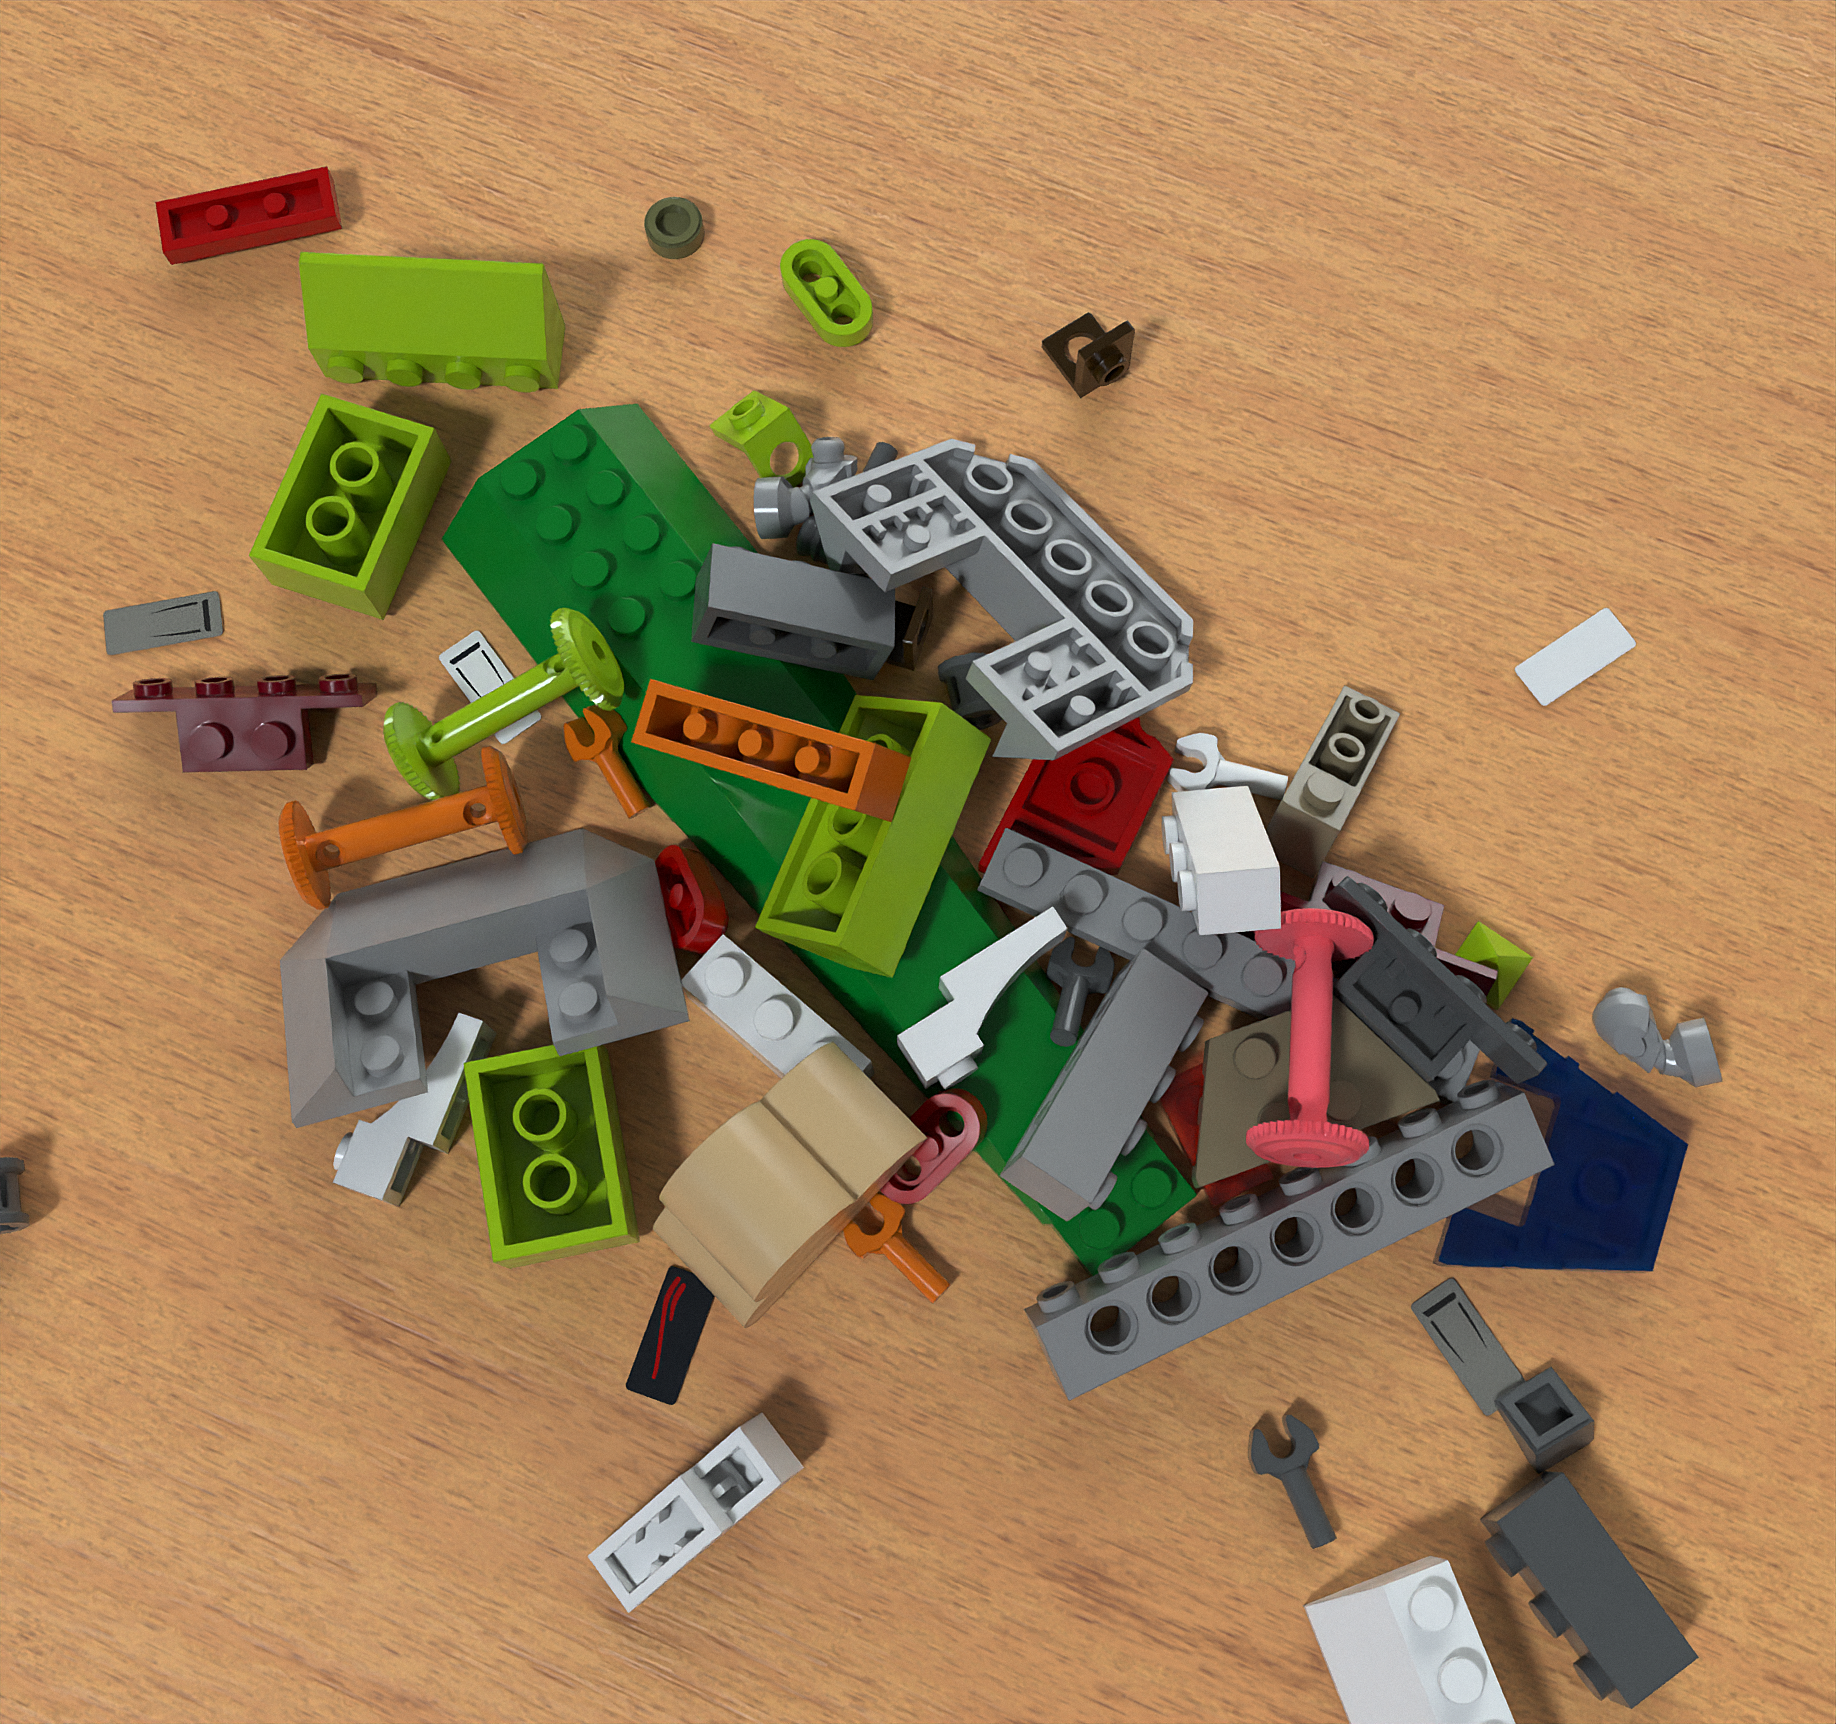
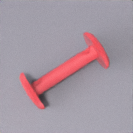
M1317 908L1282 911L1281 929L1255 931L1256 945H1259V948H1262V951L1272 953V956L1279 955V958L1292 959L1296 965L1292 974L1288 1077L1290 1119L1285 1121L1277 1120V1122L1270 1121V1123L1263 1122V1124L1249 1128L1246 1132V1144L1257 1156L1278 1164L1310 1168L1348 1165L1356 1162L1369 1150V1139L1366 1134H1362L1363 1132L1358 1131V1129L1338 1125V1123L1331 1124L1327 1121L1326 1113L1330 1103L1333 972L1331 962H1342V960H1349V958L1355 959V957H1360L1365 952H1369L1374 943V935L1371 929L1361 920L1343 912Z

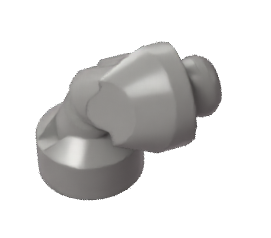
M822 437L814 441L811 447L814 458H809L805 466L806 476L803 479L802 487L793 488L783 476L757 478L754 487V516L757 532L761 539L787 538L795 525L805 522L813 513L810 503L813 491L855 476L857 472V457L844 455V442L839 437Z
M1615 988L1606 993L1603 1000L1594 1009L1592 1021L1598 1035L1619 1055L1623 1054L1647 1073H1650L1653 1067H1655L1660 1074L1680 1077L1695 1088L1723 1082L1704 1017L1677 1023L1670 1038L1663 1040L1657 1029L1653 1011L1648 1004L1646 995L1637 994L1629 988Z

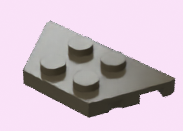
M1333 995L1330 1103L1326 1113L1328 1122L1360 1130L1440 1101L1436 1091ZM1291 1010L1205 1041L1202 1074L1204 1075L1203 1095L1199 1099L1197 1125H1199L1196 1164L1192 1168L1191 1178L1195 1188L1271 1162L1257 1156L1247 1146L1246 1132L1249 1128L1263 1124V1122L1270 1123V1121L1277 1122V1120L1285 1121L1290 1119L1288 1077Z

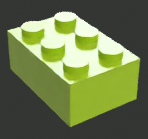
M321 393L249 554V557L272 585L384 620L451 464V459L435 428Z
M549 1045L463 1063L493 1263L512 1269L640 1242L609 1054L605 1046L600 1045L559 1056L555 1046Z

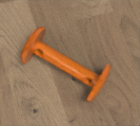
M492 746L481 749V760L486 785L321 832H315L309 814L307 815L306 810H304L299 801L287 802L279 815V835L289 873L301 898L305 903L317 910L326 909L330 906L332 895L328 869L494 822L499 823L500 830L511 853L514 855L522 853L528 843L526 816L516 780L503 753ZM475 803H480L485 806V809L476 811L471 806ZM327 845H335L339 850L330 852L325 847Z

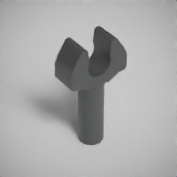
M1073 937L1066 938L1052 950L1046 972L1047 979L1056 982L1062 987L1050 1038L1055 1044L1064 1047L1072 1046L1076 1042L1087 995L1107 993L1115 966L1109 951L1102 947H1099L1092 966L1081 967L1076 965L1072 960L1075 944Z
M1284 1415L1282 1423L1292 1444L1289 1454L1284 1458L1275 1457L1270 1452L1268 1442L1261 1430L1252 1429L1249 1435L1248 1460L1255 1474H1269L1282 1481L1312 1549H1315L1337 1539L1306 1471L1310 1456L1319 1449V1443L1308 1426L1292 1415Z

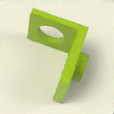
M755 390L710 424V428L715 436L745 452L760 478L783 476L795 488L806 476L805 466L809 458H814L811 449L812 445L790 408ZM783 442H793L799 454L795 468L788 474L776 475L770 466V457L773 450Z

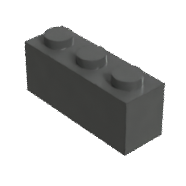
M712 543L696 578L691 642L869 680L875 679L894 648L895 588L884 592L872 579L865 575L842 573L812 566L803 561H789L750 552L742 547H728Z
M1544 1471L1480 1519L1492 1535L1485 1541L1489 1552L1510 1577L1519 1573L1535 1595L1528 1602L1531 1610L1543 1627L1554 1638L1557 1639L1562 1634L1579 1656V1659L1573 1663L1576 1673L1586 1687L1600 1701L1608 1696L1610 1701L1632 1709L1699 1658L1563 1472Z

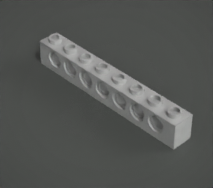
M1483 1080L1473 1083L1458 1092V1101L1437 1111L1434 1108L1415 1111L1398 1122L1400 1129L1379 1139L1373 1136L1368 1137L1369 1150L1354 1163L1337 1167L1296 1168L1280 1178L1279 1187L1258 1197L1255 1194H1246L1231 1199L1219 1208L1220 1215L1198 1226L1195 1223H1185L1173 1227L1159 1237L1158 1241L1160 1244L1138 1255H1135L1134 1252H1124L1115 1255L1099 1265L1098 1274L1075 1285L1072 1281H1065L1045 1289L1037 1296L1036 1300L1038 1303L1025 1308L1024 1311L1058 1385L1070 1401L1555 1165L1525 1093L1494 1080ZM1471 1130L1473 1134L1472 1148L1467 1155L1457 1159L1455 1154L1456 1143L1464 1133ZM1413 1159L1415 1172L1412 1179L1406 1185L1397 1188L1395 1177L1398 1168L1407 1160ZM1355 1188L1357 1196L1353 1208L1345 1215L1336 1216L1335 1204L1340 1194L1347 1189ZM1296 1217L1298 1226L1294 1237L1285 1244L1275 1245L1274 1236L1278 1225L1287 1218ZM1236 1246L1238 1248V1259L1235 1265L1227 1272L1214 1273L1213 1265L1216 1256L1223 1249ZM1177 1276L1179 1284L1173 1297L1165 1302H1152V1292L1155 1285L1165 1277ZM1106 1306L1118 1307V1318L1112 1327L1100 1332L1090 1330L1092 1317L1099 1309Z

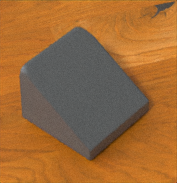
M1552 1367L1494 1401L1497 1410L1528 1462L1538 1474L1587 1446L1594 1439V1420Z

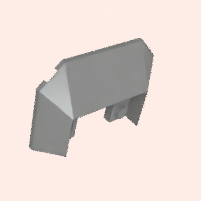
M949 439L812 492L810 503L830 570L847 574L862 575L867 573L884 592H887L945 567L1016 641L973 661L966 676V680L1007 723L992 757L1055 760L1188 692L1192 686L1193 664L1189 663V644L1193 638V619L1034 460L1009 454L1007 462H1002L975 455L974 444Z
M582 828L529 842L524 851L516 855L512 854L509 848L337 894L331 901L330 906L321 912L280 959L292 1123L296 1128L427 1093L428 1085L415 985L538 952L552 1041L559 1056L690 1021L655 861Z

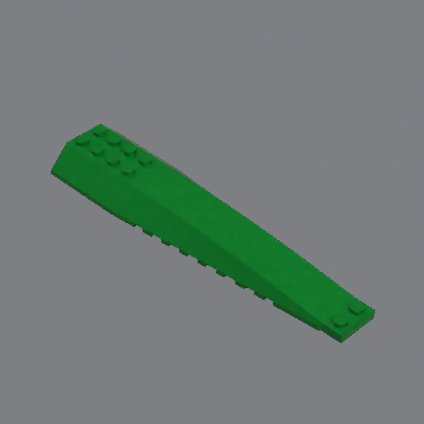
M638 404L578 409L479 477L443 535L442 541L537 665L559 653L557 651L558 647L554 643L555 640L552 637L553 633L550 626V616H552L554 611L560 608L578 611L595 625L611 648L624 681V693L621 704L613 709L621 716L627 726V731L623 734L618 745L619 753L634 779L651 796L657 806L672 822L677 824L702 855L732 884L736 892L760 915L811 798L632 743V737L650 679L837 733L840 732L857 693L844 674L691 642L696 578L712 543L728 547H742L750 552H758ZM580 686L561 696L578 718L583 717L585 720L583 709L595 705L588 696L586 697L584 691H581ZM953 836L949 840L932 881L930 891L924 900L907 941L905 951L892 978L846 967L781 940L793 954L799 957L818 978L824 988L835 1000H838L869 1037L900 1067L903 1074L928 1099L945 1089L940 1081L927 1089L924 1088L898 1047L897 1035L948 1004L939 989L940 977L1016 930L996 899L978 891L982 879ZM1036 960L1007 988L984 1021L978 1033L984 1047L982 1053L973 1059L978 1069L950 1088L962 1089L971 1093L981 1102L985 1109L987 1131L984 1139L974 1151L1042 1225L1053 1228L1088 1275L1092 1277L1099 1273L1098 1267L1101 1263L1115 1255L1130 1250L1193 1200L1197 1194L1156 1144L1155 1135L1148 1124L1143 1135L1130 1153L1126 1156L1119 1153L1110 1171L1117 1175L1118 1178L1103 1204L1097 1210H1093L1088 1206L1067 1222L999 1176L1084 1032L1080 1025L1075 1044L1068 1047L1057 1045L1051 1040L1050 1033L1060 994L1052 982L1046 978V973ZM948 1111L947 1122L956 1131H963L964 1120L962 1116L955 1111Z

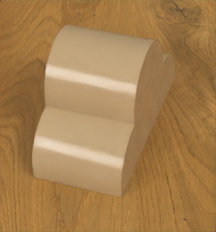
M834 1042L828 1043L798 1063L759 1102L751 1104L738 1112L692 1152L663 1187L659 1200L666 1207L656 1219L653 1230L744 1328H748L755 1324L924 1143L927 1137Z

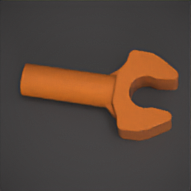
M598 705L584 708L583 713L586 720L581 717L566 722L563 725L566 748L575 762L591 760L597 763L628 819L636 817L648 810L650 805L618 751V745L623 734L627 731V726L615 710L606 711L602 707L599 708Z
M875 1194L868 1203L875 1212L884 1218L882 1230L875 1235H866L851 1220L843 1229L848 1247L859 1259H863L869 1254L885 1255L933 1304L946 1292L951 1284L902 1236L901 1221L906 1216L904 1207L885 1195Z

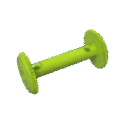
M560 608L554 611L552 616H550V626L553 633L552 637L555 640L554 643L558 647V654L432 725L431 721H428L427 716H424L422 711L419 712L417 707L414 708L413 705L398 702L390 706L384 718V740L396 768L406 782L417 793L430 800L459 793L460 782L458 779L460 777L457 774L459 772L456 769L457 765L454 763V756L580 686L581 691H584L586 697L588 696L590 701H593L599 708L602 707L603 710L611 711L619 707L624 693L622 673L611 648L595 625L578 611L569 608Z

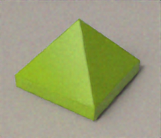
M1479 921L1455 953L1456 956L1498 971L1496 981L1486 997V1004L1496 1011L1500 1008L1533 959L1532 956Z

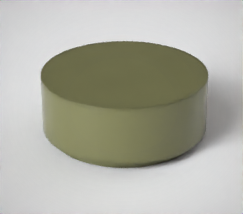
M668 197L661 199L650 207L645 216L644 227L648 243L654 252L664 258L682 259L688 257L699 249L704 240L705 231L701 213L694 203L685 198Z

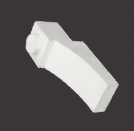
M1054 907L1049 908L940 977L939 989L948 1004L897 1035L898 1047L925 1089L940 1081L946 1090L978 1069L973 1059L982 1053L984 1047L978 1033L990 1011L1007 988L1026 968L1044 953L1063 941L1068 928Z
M458 1013L446 1040L426 1069L428 1092L399 1100L390 1110L373 1123L359 1119L354 1132H348L342 1138L336 1150L333 1166L338 1171L333 1183L399 1207L423 1147L427 1146L447 1154L449 1153L469 1103L463 1063L487 1058L497 1033L482 1020Z
M760 1413L739 1426L695 1466L676 1478L587 1557L629 1613L745 1516L761 1505L804 1467L764 1414Z

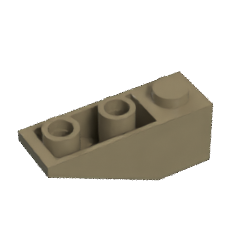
M1344 685L1266 829L1278 861L1314 878L1342 829L1401 713L1379 703L1374 698L1365 696Z

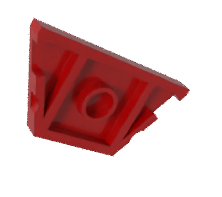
M1139 717L1055 760L1032 759L978 863V871L985 874L1004 830L1008 828L1104 873L1118 875L1172 767L1174 759L1156 737L1148 735L1142 729Z

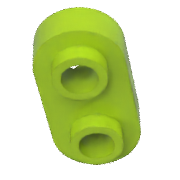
M805 239L792 244L784 252L780 262L782 283L787 294L818 335L828 344L837 347H850L862 342L869 335L873 326L872 302L869 295L834 249L827 243L816 239ZM811 273L820 276L814 282H806L802 279L805 275ZM842 316H848L853 319L851 323L839 325L834 322Z

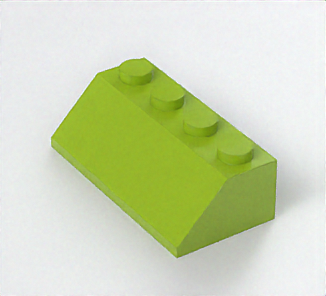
M300 252L299 270L308 349L325 377H330L333 380L347 384H355L363 379L389 380L394 384L406 387L418 386L421 382L448 383L455 388L465 390L476 389L480 385L507 386L514 391L524 393L535 392L539 388L558 389L565 323L544 264Z
M855 695L839 733L876 743L912 757L892 822L811 798L755 928L846 967L892 978L905 951L907 941L924 900L930 891L932 881L946 847L954 833L956 823L973 782L979 773L991 738L943 703Z

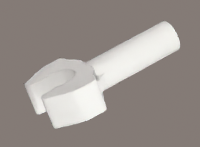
M1197 733L1177 740L1175 746L1176 753L1186 757H1195L1204 766V769L1198 773L1171 768L1167 781L1177 792L1211 789L1217 785L1226 787L1248 786L1251 793L1282 800L1288 776L1226 761L1218 751V739L1214 735Z

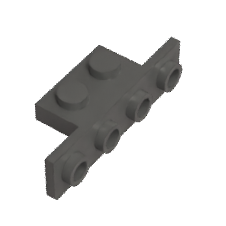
M1346 876L1322 899L1331 910L1343 912L1361 920L1371 929L1374 935L1372 949L1361 955L1333 984V995L1427 1083L1434 1080L1469 1040L1516 1084L1539 1075L1547 1066V1062L1536 1052L1537 1045L1532 1037L1519 1026L1510 1022L1505 1023L1486 1005L1487 999L1482 990L1469 979L1460 975L1455 976L1436 958L1437 952L1431 942L1419 932L1413 929H1405L1387 912L1388 907L1385 900L1372 887L1364 883H1356L1352 878Z

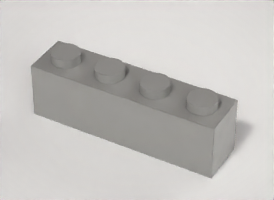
M1143 948L1117 974L999 1176L1066 1222L1088 1206L1093 1210H1097L1106 1200L1117 1181V1175L1112 1173L1110 1169L1119 1153L1124 1156L1129 1154L1146 1129L1147 1122L1140 1118L1148 1101L1156 1103L1161 1098L1176 1074V1070L1169 1066L1177 1050L1184 1052L1199 1033L1204 1020L1197 1016V1013L1209 992Z

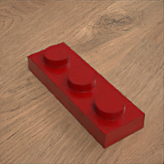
M327 166L155 202L163 254L171 265L342 229L334 179Z

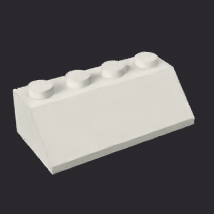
M1428 1556L1303 1605L1349 1724H1516L1448 1560Z

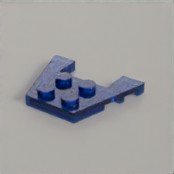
M1514 1018L1510 1019L1508 1022L1519 1026L1532 1037L1537 1045L1536 1052L1547 1062V1066L1539 1075L1516 1084L1494 1063L1490 1078L1553 1100L1554 1109L1544 1140L1555 1165L1533 1176L1519 1226L1469 1208L1446 1217L1433 1264L1441 1267L1614 1273L1652 1272L1688 1144L1617 1091L1615 1093L1610 1092L1579 1069L1580 1064L1570 1056L1564 1058L1533 1035L1534 1030L1524 1022Z

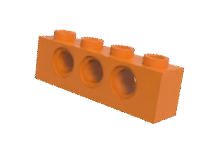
M650 679L631 741L632 743L889 822H892L912 758L876 743Z

